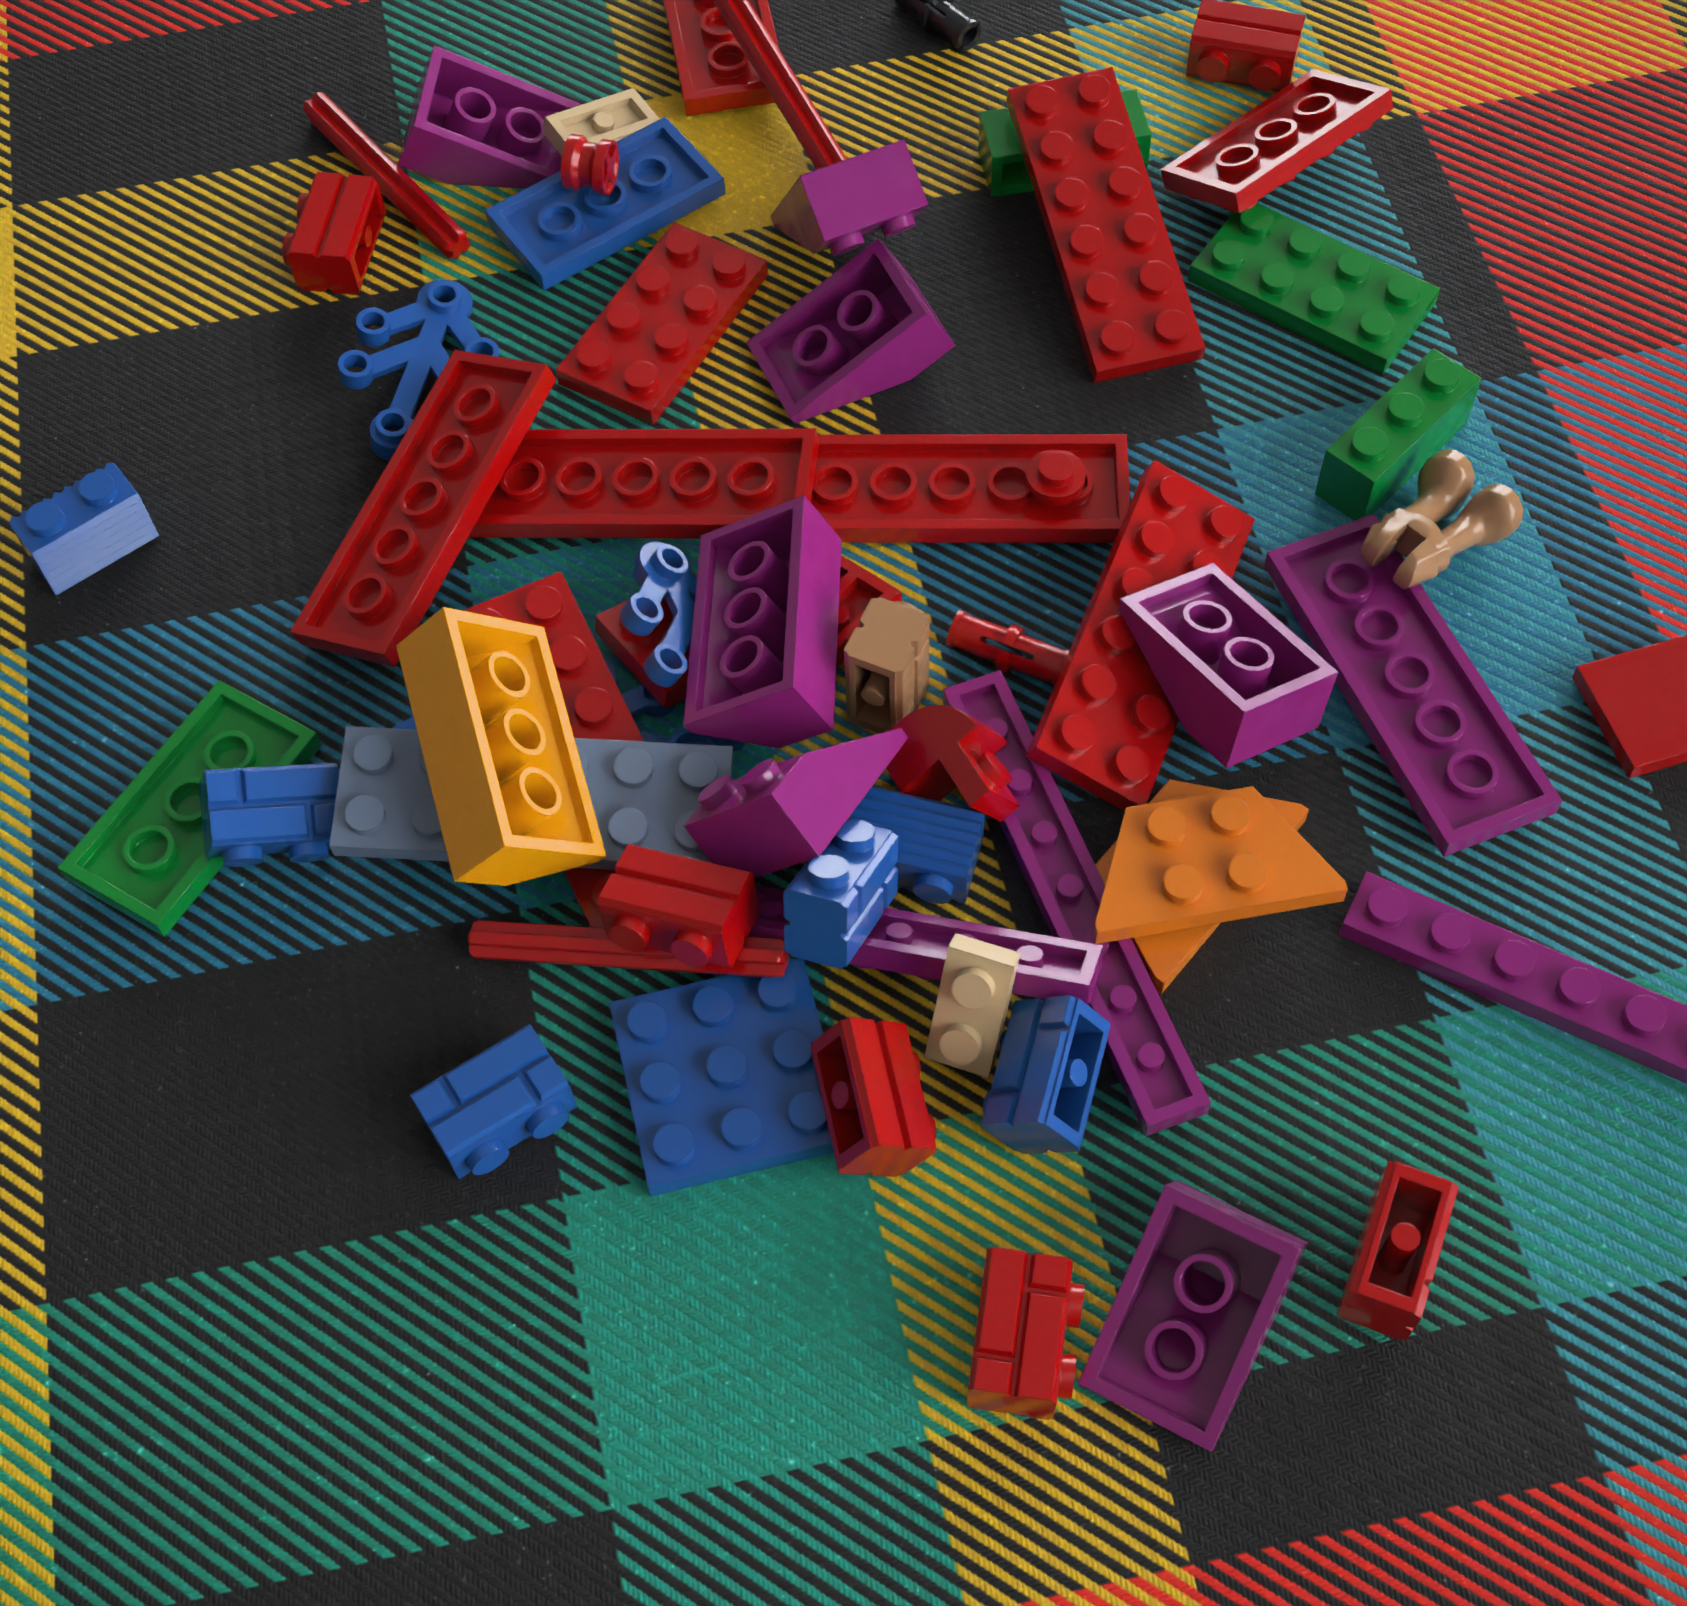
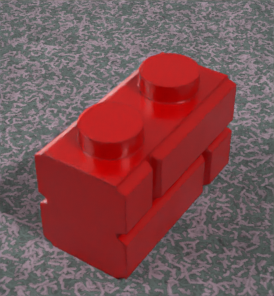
M1201 0L1191 35L1186 76L1202 78L1209 82L1220 81L1250 86L1261 91L1282 90L1291 84L1305 15L1219 0Z
M317 172L309 193L300 194L297 202L298 224L294 233H287L285 235L282 255L285 265L290 266L296 285L301 290L326 292V289H330L333 293L357 295L360 292L386 215L379 184L373 176L349 174L348 178H344L340 173Z
M627 844L615 866V874L610 875L599 895L598 907L607 937L628 951L641 952L648 947L672 953L678 960L693 967H703L709 962L733 968L744 945V937H748L759 915L760 903L753 872Z
M848 1017L840 1020L810 1044L838 1174L865 1175L871 1173V1176L897 1177L902 1174L904 1175L937 1152L935 1144L936 1124L933 1117L927 1111L919 1078L921 1064L918 1055L912 1050L906 1023L890 1021L875 1023L872 1019Z
M1388 1161L1382 1176H1380L1374 1188L1336 1315L1344 1320L1392 1338L1407 1341L1423 1315L1429 1294L1428 1286L1433 1280L1458 1192V1185L1453 1183V1181L1411 1166Z
M993 1246L987 1248L968 1385L967 1406L974 1409L1000 1413L1012 1412L1019 1416L1049 1420L1054 1418L1057 1398L1072 1399L1077 1355L1063 1353L1065 1327H1080L1085 1285L1071 1283L1073 1261L1068 1257L1041 1253L1027 1254L1021 1250Z

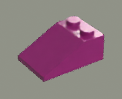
M434 45L417 85L398 165L447 184L526 189L561 171L562 156L543 134L545 117L582 104Z
M903 139L800 175L770 217L774 227L813 254L831 248L833 256H837L864 245L863 236L882 230L884 237L887 238L916 226L914 218L929 204L906 142Z
M879 238L746 342L789 418L795 424L907 382L956 346L909 272Z
M1214 563L1120 599L1118 609L1184 729L1225 768H1229L1319 727L1338 671Z
M902 728L803 753L780 763H776L774 759L770 758L753 767L745 776L732 780L729 775L722 776L709 784L699 794L697 800L701 805L685 823L684 828L712 863L753 872L754 878L811 860L817 856L819 857L906 742L908 736Z
M1178 1180L1165 1184L1078 1384L1212 1452L1279 1311L1309 1242Z

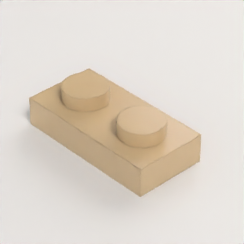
M634 88L546 116L543 134L562 156L565 142L570 134L584 135L589 142L598 143L601 139L617 142L660 119Z
M955 933L947 950L924 1058L989 1078L996 1061L1021 953Z

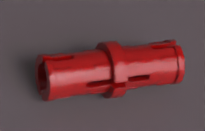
M959 610L955 615L946 640V645L951 648L956 647L994 662L995 669L998 671L1001 670V672L1008 674L1013 669L1052 683L1054 686L1069 653V650H1063L1025 635V628L1012 624L1009 628L969 615L962 610ZM990 638L1030 653L1034 658L1032 660L987 643V639Z

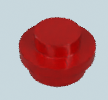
M1064 450L1043 451L1034 456L1027 465L1026 484L1035 499L1047 506L1059 507L1070 503L1082 491L1085 484L1086 471L1083 463L1077 456Z

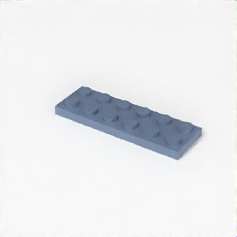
M346 726L329 845L334 856L449 861L417 730ZM574 738L606 852V857L599 862L577 868L615 870V866L627 844L712 863L684 828V825L701 805L697 800L699 794L718 778L729 775L730 778L732 777L733 746Z

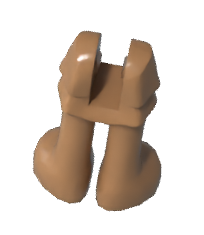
M1453 449L1442 450L1428 458L1419 471L1417 500L1407 508H1397L1384 515L1380 523L1371 526L1361 549L1362 558L1368 564L1375 567L1389 557L1391 553L1397 551L1406 559L1395 572L1393 582L1402 589L1417 586L1426 580L1436 577L1437 574L1445 570L1449 566L1452 556L1472 546H1487L1500 542L1510 536L1519 528L1523 519L1521 500L1511 488L1505 485H1488L1471 498L1451 524L1440 531L1436 523L1453 516L1461 509L1472 491L1475 478L1472 463L1463 453Z

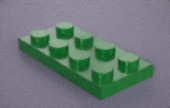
M1259 203L1240 213L1233 212L1192 262L1188 276L1189 282L1382 375L1437 302L1440 288Z
M219 680L58 866L59 871L67 881L165 937L223 867V857L206 858L204 851L203 820L199 797V782L204 770L306 765L322 746L317 732Z

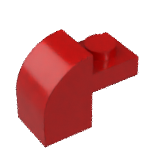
M932 705L911 712L889 730L902 728L908 736L906 742L886 767L902 793L941 801L957 787L971 808L1000 822L1020 806L1007 787V784L1012 781L1010 773L1000 760L994 756L1008 742L993 728L954 707Z

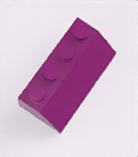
M805 495L701 535L683 726L690 733L779 749L832 731L834 728L842 539Z

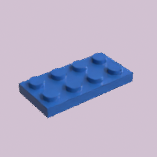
M664 117L617 141L619 169L616 184L610 195L596 194L592 187L583 186L579 190L566 189L562 185L561 171L489 207L485 210L488 226L542 289L546 290L725 195L724 178L683 134Z

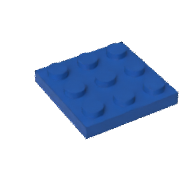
M804 959L789 960L785 976L780 978L725 975L609 1002L650 1196L834 1153L810 1044L820 1037L823 1031Z

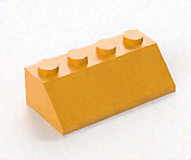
M442 607L397 644L396 648L454 882L508 886L599 862L606 857V852L544 627Z

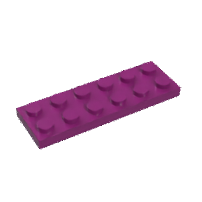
M1375 514L1267 552L1264 564L1265 569L1318 655L1338 671L1335 680L1336 684L1443 857L1557 813L1563 800L1421 584L1402 589L1393 582L1395 572L1404 561L1402 555L1394 551L1375 567L1363 560L1361 549L1371 526L1380 523Z

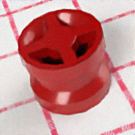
M570 134L565 142L561 158L562 185L564 188L579 190L583 186L592 187L596 194L610 195L616 184L619 169V148L617 142L601 139L598 143L589 142L584 135Z

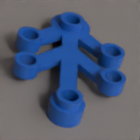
M446 279L429 282L420 289L417 302L389 313L379 308H366L359 312L356 317L357 337L361 343L370 347L382 346L389 341L390 335L423 325L419 336L371 355L360 350H350L343 353L338 359L340 382L345 387L354 390L363 389L369 386L373 379L406 367L390 408L381 411L370 424L371 448L381 459L390 461L413 422L412 417L430 372L437 380L450 357L441 345L446 333H451L465 352L499 357L498 345L489 338L480 337L468 319L473 308L472 296L458 282ZM369 325L381 326V328L376 330H370L365 327ZM352 367H360L364 369L363 371L358 373L348 371V369ZM389 429H398L399 431L390 432V431H387V430H389Z
M649 542L639 550L635 559L636 565L633 575L640 588L621 609L620 618L624 626L632 633L640 636L649 635L663 619L664 612L660 605L661 600L667 601L674 617L661 643L645 659L643 667L646 675L652 682L662 687H671L685 673L688 667L684 654L687 647L689 650L691 647L697 578L693 576L688 560L681 550L670 544ZM708 736L716 745L733 746V751L741 750L747 744L745 742Z

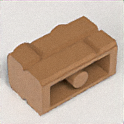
M881 597L871 598L860 618V627L854 629L844 648L847 718L852 724L876 733L887 732L901 719L913 712L914 709H918L929 689L928 636L930 634V619L926 616V613L921 612L914 605L904 601L893 602Z

